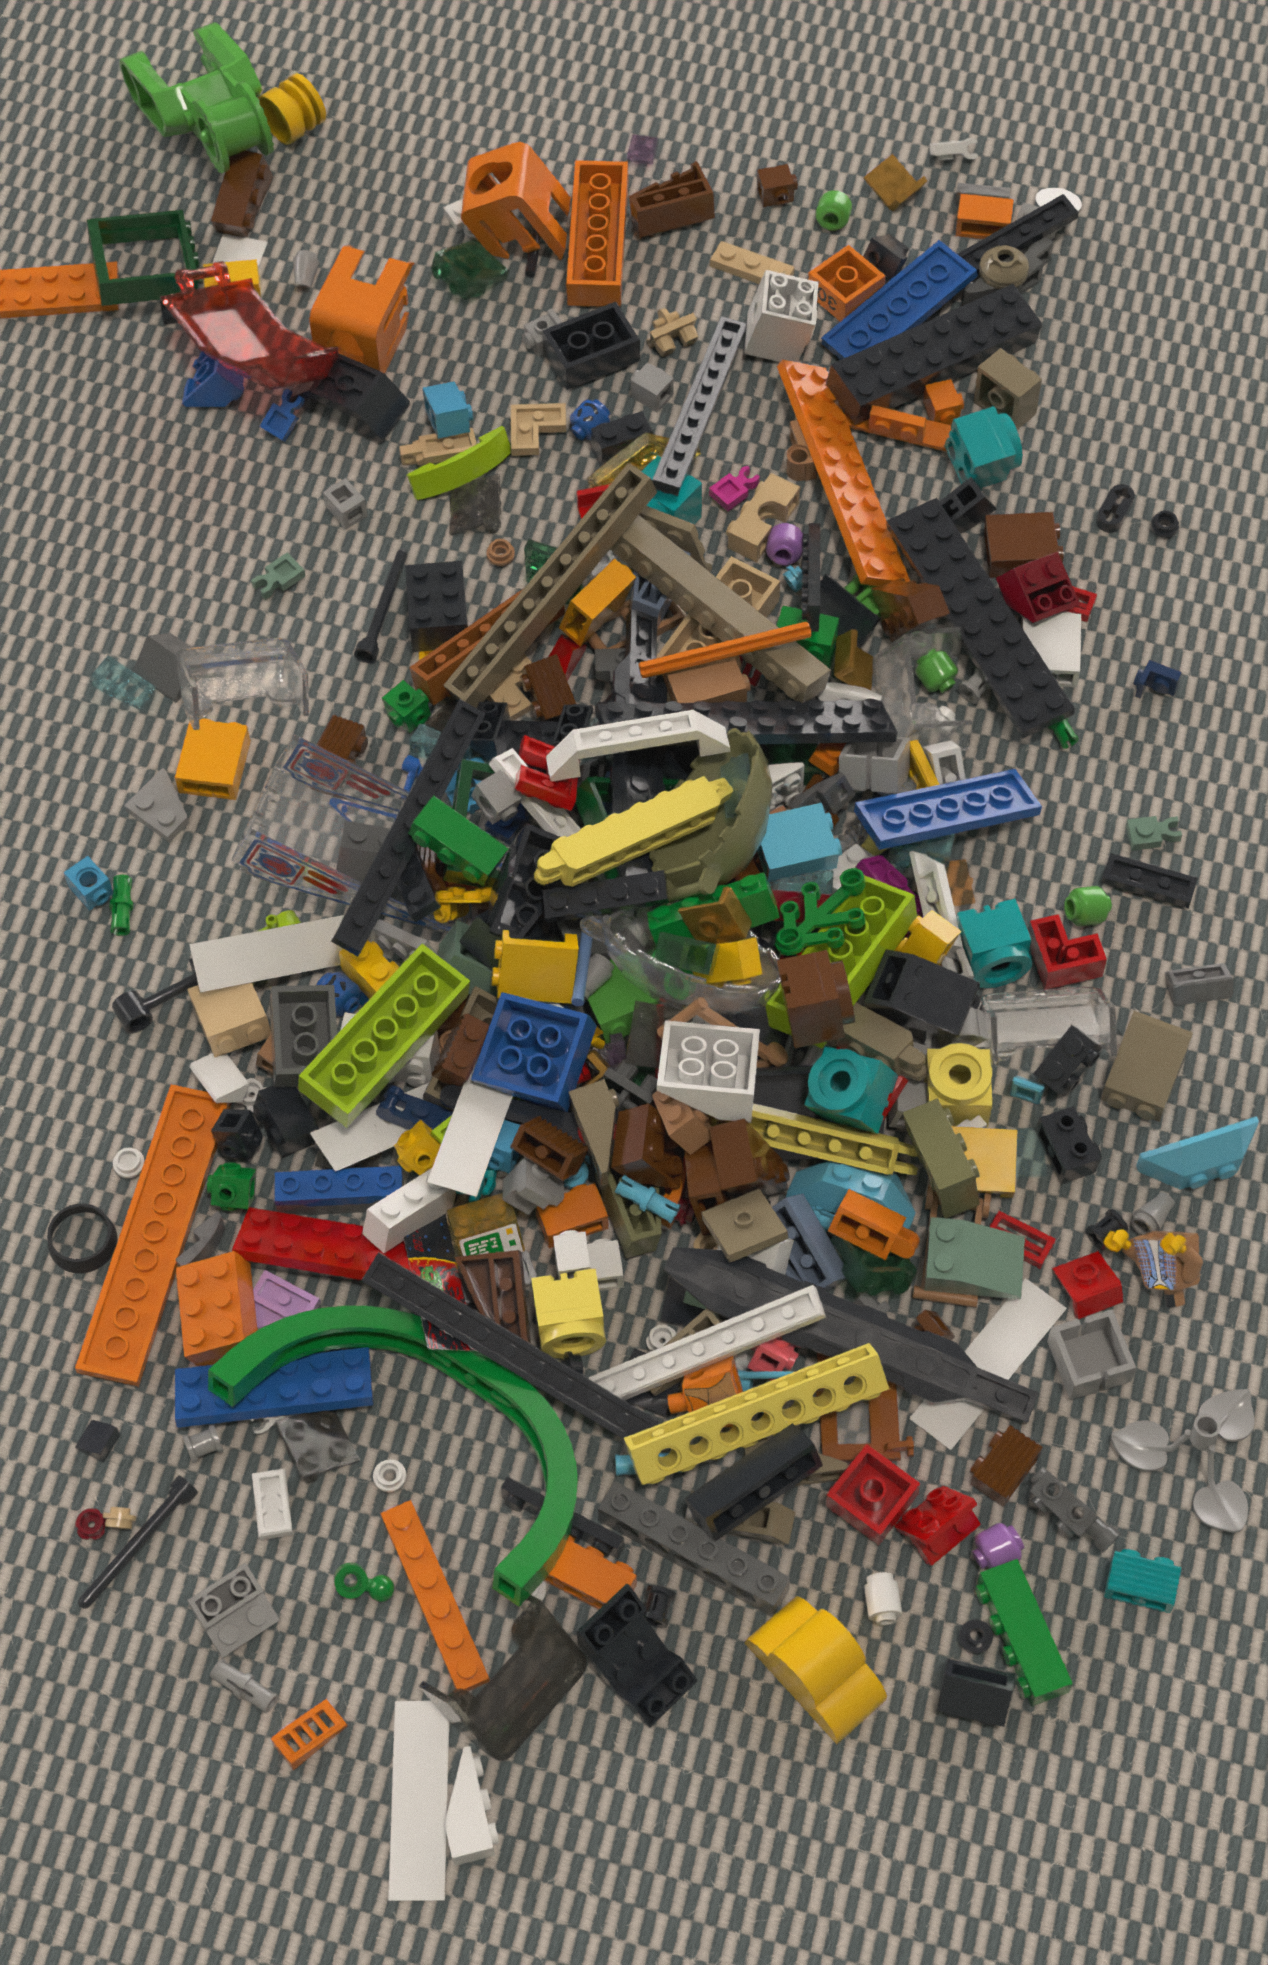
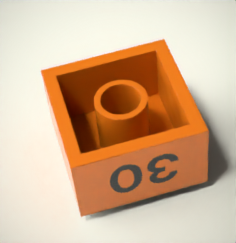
M849 244L811 270L808 275V280L819 282L817 302L840 322L885 285V275Z

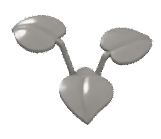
M1249 1389L1231 1390L1207 1399L1199 1409L1198 1417L1194 1421L1192 1430L1186 1429L1184 1434L1171 1445H1168L1169 1436L1166 1430L1153 1421H1136L1118 1431L1112 1432L1111 1441L1119 1456L1130 1466L1142 1471L1150 1472L1164 1468L1167 1463L1166 1452H1173L1187 1439H1190L1196 1449L1206 1450L1208 1452L1209 1487L1199 1489L1194 1496L1193 1509L1196 1516L1209 1527L1231 1533L1240 1532L1245 1526L1248 1517L1246 1496L1243 1490L1233 1481L1225 1480L1217 1485L1215 1484L1214 1451L1218 1435L1225 1441L1236 1442L1247 1438L1251 1434L1254 1427V1413Z

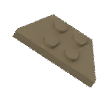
M648 506L641 511L639 515L680 549L691 553L690 557L711 572L712 565L705 562L703 557L705 548L698 538L699 534L695 524Z

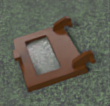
M817 1352V1363L830 1358ZM856 1376L847 1378L844 1385L851 1384ZM887 1381L889 1389L881 1392L878 1397L871 1400L863 1399L850 1404L849 1408L843 1411H832L820 1416L822 1454L844 1462H852L863 1447L868 1444L889 1461H900V1451H907V1456L913 1457V1437L907 1436L905 1441H900L896 1384ZM820 1388L819 1391H816V1397L822 1395L825 1388Z

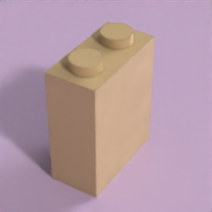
M252 982L200 992L199 985L187 989L214 1058L262 1041L270 1036L269 1022Z

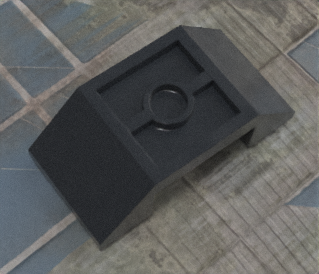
M337 352L317 359L292 391L293 393L289 399L291 403H294L298 396L303 397L305 402L302 408L311 412L320 402L354 417L357 420L358 433L381 443L410 405L409 399L385 373Z
M479 702L477 709L484 712L485 716L469 746L490 761L512 748L519 755L520 744L524 735L556 747L572 730L589 726L593 705L564 704L559 722L511 720L507 702ZM528 766L529 768H532V769H542V768H540V767H536V768H535V767H530V766Z
M625 1584L577 1630L578 1646L611 1691L647 1727L651 1728L698 1680L684 1660L666 1648L643 1616V1613L647 1610L630 1585Z

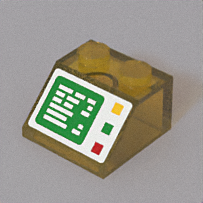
M503 1193L446 1210L449 1228L459 1256L513 1250L525 1251L513 1206L503 1200Z

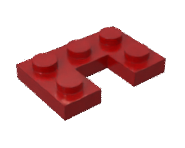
M524 735L520 744L519 757L530 767L545 769L546 774L521 765L516 774L515 790L520 791L527 797H536L544 800L555 808H564L571 811L576 802L578 777L551 782L546 756L555 747Z

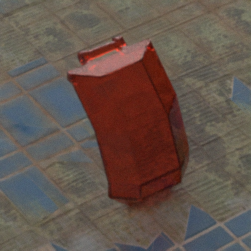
M223 261L214 262L212 266L188 270L187 268L178 269L175 272V280L182 292L160 296L161 301L202 352L228 370L269 390L327 378L342 350L341 345L327 348L285 328L255 290L252 278L231 282L228 267ZM215 277L218 285L195 289L193 284L195 280Z

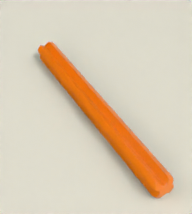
M802 622L639 663L640 675L642 678H648L810 638L811 628L808 622Z

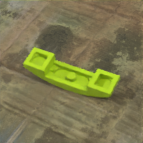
M500 426L479 437L480 443L437 465L430 462L408 473L407 477L415 499H425L448 492L473 481L496 467L511 453V446L505 427Z

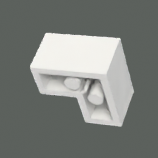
M575 1230L564 1231L560 1235L553 1236L558 1280H561L560 1274L567 1273V1278L569 1279L574 1278L573 1274L576 1271L596 1268L599 1291L624 1288L618 1240L598 1239L592 1244H587L586 1233Z

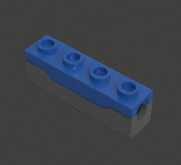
M402 1166L347 1168L336 1172L334 1169L275 1172V1205L277 1212L300 1216L367 1212L369 1207L404 1186Z

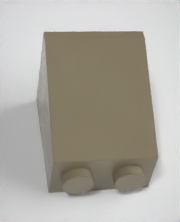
M1133 1011L1106 1081L1101 1100L1106 1101L1114 1108H1124L1135 1112L1143 1119L1160 1122L1184 1063L1193 1032Z

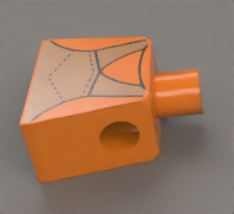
M731 1356L685 1375L682 1384L683 1392L668 1395V1406L671 1414L685 1411L690 1413L744 1392L734 1357ZM727 1424L724 1427H733V1424Z

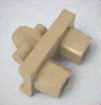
M666 308L658 310L659 319L652 321L655 329L650 331V339L646 340L649 348L655 347L662 357L667 356L676 349L673 338L679 336L684 347L697 341L698 335L694 327L697 319L694 313L680 318L677 311L669 313Z

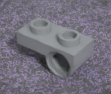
M970 1008L959 1037L933 1032L931 1049H941L955 1043L975 1046L987 1041L988 1036L984 1012L979 1009Z

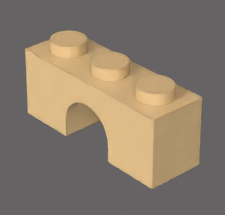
M770 473L765 482L761 481L758 484L752 500L744 503L738 519L731 521L726 531L728 549L754 562H758L766 551L767 538L772 530V526L764 523L762 520L774 518L786 523L799 505L800 486Z

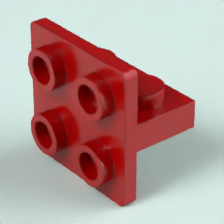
M942 1486L932 1490L927 1495V1499L919 1506L904 1513L902 1520L895 1525V1528L899 1533L910 1537L925 1563L932 1566L977 1529L981 1523L972 1510L977 1506L974 1498Z

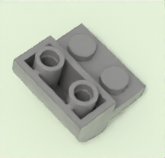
M246 1563L187 1600L200 1625L222 1658L280 1620Z

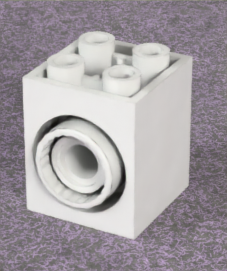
M765 270L748 310L744 354L779 362L782 359L798 362L805 346L811 342L815 330L819 282Z

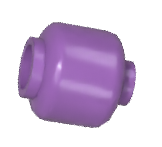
M789 523L775 525L767 538V556L771 561L780 565L796 563L803 551L802 531Z
M996 1523L976 1535L975 1545L977 1549L973 1550L972 1553L982 1569L985 1567L991 1569L1015 1559L1020 1561L1022 1557L1021 1550L1025 1547L1012 1525L1007 1527L1002 1523Z

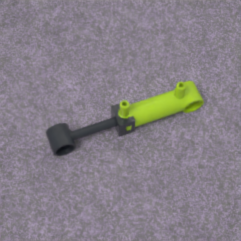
M286 910L278 915H268L265 920L267 926L258 931L299 924L301 921L294 911ZM193 958L189 959L193 974L146 999H143L137 991H128L114 1000L112 1009L127 1033L133 1034L147 1028L153 1020L150 1012L151 1009L198 985Z

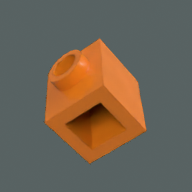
M951 379L925 385L923 404L929 419L952 425L953 419L959 418L961 410L964 409L961 393L957 394Z

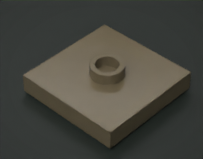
M760 1189L701 1212L703 1222L729 1262L788 1239L787 1229Z

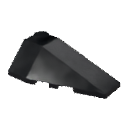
M530 824L524 826L515 842L517 851L513 879L495 920L491 924L490 934L502 938V931L509 930L510 938L522 939L544 912L543 890L564 886L560 879L541 885L534 878L536 868L538 869L537 861L539 857L541 858V856L549 853L552 843L560 836Z

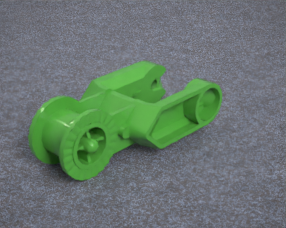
M213 22L193 31L197 42L202 47L203 55L200 59L208 74L183 84L178 83L169 87L153 69L147 56L142 51L119 60L121 73L132 99L162 136L169 137L193 131L202 142L207 155L210 157L214 167L218 169V172L225 173L229 171L230 156L255 146L265 156L273 153V136L270 133L267 118L258 99L262 92L261 83L246 53L218 23Z

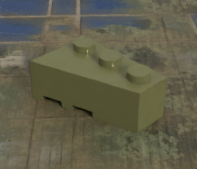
M937 1098L902 1112L905 1128L920 1163H923L931 1180L929 1184L932 1191H936L940 1199L941 1212L944 1218H949L980 1205L976 1178L980 1177L974 1160H967L964 1154L967 1151V1147L961 1133L955 1134L951 1127L955 1125L949 1108L943 1109Z
M612 1156L608 1184L601 1185L597 1172L595 1173V1178L625 1257L629 1258L656 1251L662 1234L661 1217L647 1209L645 1212L640 1210L638 1204L615 1193L619 1182H622L623 1176L611 1168ZM639 1183L648 1189L650 1187L657 1189L656 1193L659 1194V1186Z

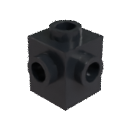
M224 1109L211 1130L224 1158L251 1159L263 1139L262 1132L251 1110Z

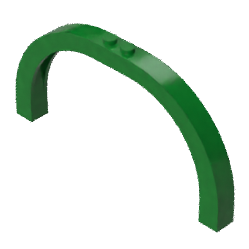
M335 1306L300 1312L277 1320L247 1336L208 1369V1390L234 1407L262 1380L282 1366L301 1357L326 1350L348 1347L384 1349L415 1357L434 1366L496 1407L513 1421L529 1440L542 1468L545 1482L544 1504L530 1531L494 1569L492 1589L520 1607L549 1575L562 1555L572 1527L578 1484L576 1460L565 1427L550 1404L529 1382L479 1351L428 1349L420 1316L404 1311L373 1306Z

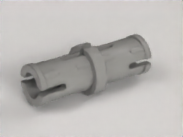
M224 1659L219 1660L211 1671L210 1678L215 1679L234 1692L233 1695L239 1700L242 1698L246 1699L263 1710L264 1713L269 1712L278 1699V1694L255 1681L254 1675L249 1672L244 1674Z

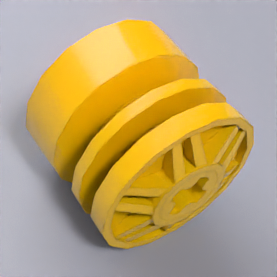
M298 73L280 82L278 88H271L258 97L260 106L263 108L264 115L267 118L270 132L276 139L286 145L302 137L305 130L310 131L316 125L323 123L327 117L326 109L319 93L308 79Z

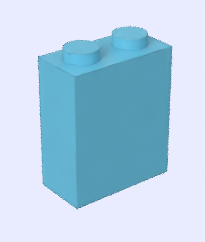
M822 803L769 814L767 831L757 850L763 872L769 884L837 868L838 858L842 855V848L839 839H834L831 831L833 830L832 818L830 813H825Z

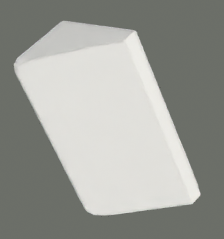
M213 1053L190 1064L191 1070L216 1103L243 1102L249 1083L227 1054L214 1058Z

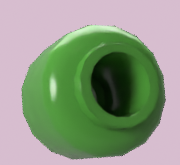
M838 190L825 192L820 197L815 212L819 225L830 231L842 229L848 223L852 211L850 198Z
M932 649L916 661L918 666L916 667L915 674L927 691L936 692L940 690L941 693H945L956 684L954 678L958 674V667L945 651Z
M1099 886L1075 888L1069 893L1064 902V911L1067 918L1077 926L1102 924L1107 919L1108 913L1112 908L1110 897Z

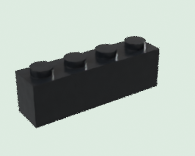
M792 1423L685 1497L694 1521L714 1541H717L821 1468L823 1464L815 1444Z

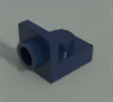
M1149 660L1145 669H1139L1134 679L1133 685L1137 686L1135 697L1141 699L1146 687L1153 688L1161 694L1174 696L1178 689L1182 672Z
M520 802L517 807L518 813L506 822H503L501 819L493 825L488 820L484 825L485 832L510 845L528 822L529 812Z

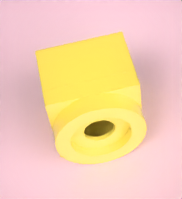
M964 1043L950 1044L941 1049H927L925 1065L928 1073L926 1078H924V1083H927L928 1102L938 1098L943 1109L948 1107L955 1122L953 1126L957 1127L964 1120L969 1119L971 1121L980 1115L988 1127L992 1110L990 1049H978Z
M596 1268L576 1271L573 1274L574 1278L569 1279L567 1278V1273L560 1274L561 1280L554 1281V1277L551 1275L531 1278L540 1347L542 1351L554 1358H564V1353L571 1351L573 1354H580L581 1356L588 1355L599 1350L606 1343Z

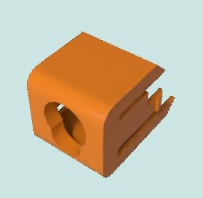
M516 142L469 159L461 220L490 255L508 259L510 255L499 243V239L502 243L516 239L521 245L522 250L526 253L541 248L512 213L511 210L518 208L557 257L562 260L566 248L567 233L549 212L550 196L567 217L569 215L571 197L535 151L524 142ZM490 173H492V174L496 177V179L500 182V184H498V183L493 179V177L490 175Z
M345 245L342 247L310 312L309 322L314 354L316 358L320 359L337 352L385 373L406 331L409 312L405 311L401 321L400 313L404 305H408V294L404 284L414 262L389 258L376 285L352 279L365 251L353 248L351 245Z

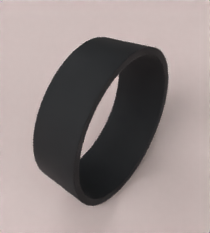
M85 1203L73 1204L60 1210L51 1220L47 1231L48 1249L52 1260L60 1268L71 1273H88L101 1268L113 1256L118 1241L116 1228L108 1216L98 1207ZM88 1212L97 1214L106 1220L108 1227L106 1241L96 1253L89 1257L81 1259L68 1258L56 1251L52 1245L51 1240L55 1229L64 1219L71 1215Z

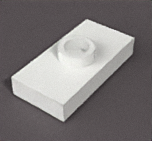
M285 1469L252 1473L259 1539L264 1540L293 1535Z

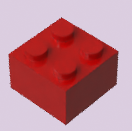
M866 1444L827 1493L826 1507L879 1546L918 1496L920 1483Z

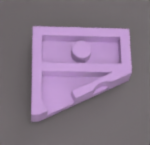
M264 1270L253 1289L257 1329L300 1312L318 1309L322 1301L316 1296Z

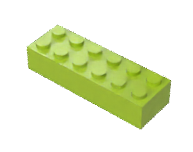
M865 875L866 886L863 892L858 896H849L833 912H845L852 908H860L863 910L866 919L864 926L858 929H852L848 924L822 927L819 932H826L833 927L840 928L844 934V944L839 948H830L827 946V943L810 945L801 954L805 955L827 950L830 962L842 960L853 1006L874 979L885 950L894 951L917 917L914 894ZM780 982L765 1002L770 1027L792 1036ZM827 1042L814 1045L823 1049Z
M422 943L299 1075L298 1090L344 1127L348 1128L466 999L469 993L470 980Z

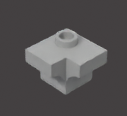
M525 1157L503 1179V1200L526 1214H529L537 1206L545 1209L549 1204L557 1206L564 1199V1180L561 1181Z

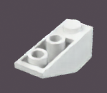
M470 1746L463 1748L445 1820V1828L454 1866L495 1856L493 1845L499 1844L495 1822L488 1824L485 1811L492 1809L488 1790H480L477 1778L484 1776L480 1755L473 1756Z

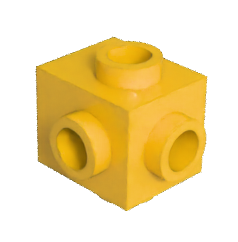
M421 1119L410 1130L402 1133L394 1145L399 1155L398 1163L407 1172L410 1173L413 1170L419 1176L432 1169L441 1146L431 1135L433 1129Z

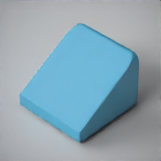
M1015 1076L1010 1095L1040 1104L1046 1085L1021 1076Z

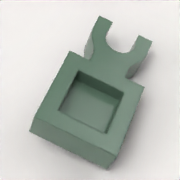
M287 552L265 567L266 574L256 576L251 580V583L255 590L260 586H266L261 589V595L266 600L272 596L276 588L279 587L282 591H285L304 578L305 570Z
M1156 816L1127 819L1126 830L1131 850L1161 847L1162 840L1181 842L1182 832L1169 830V828L1177 827L1178 817H1169L1163 822H1158Z

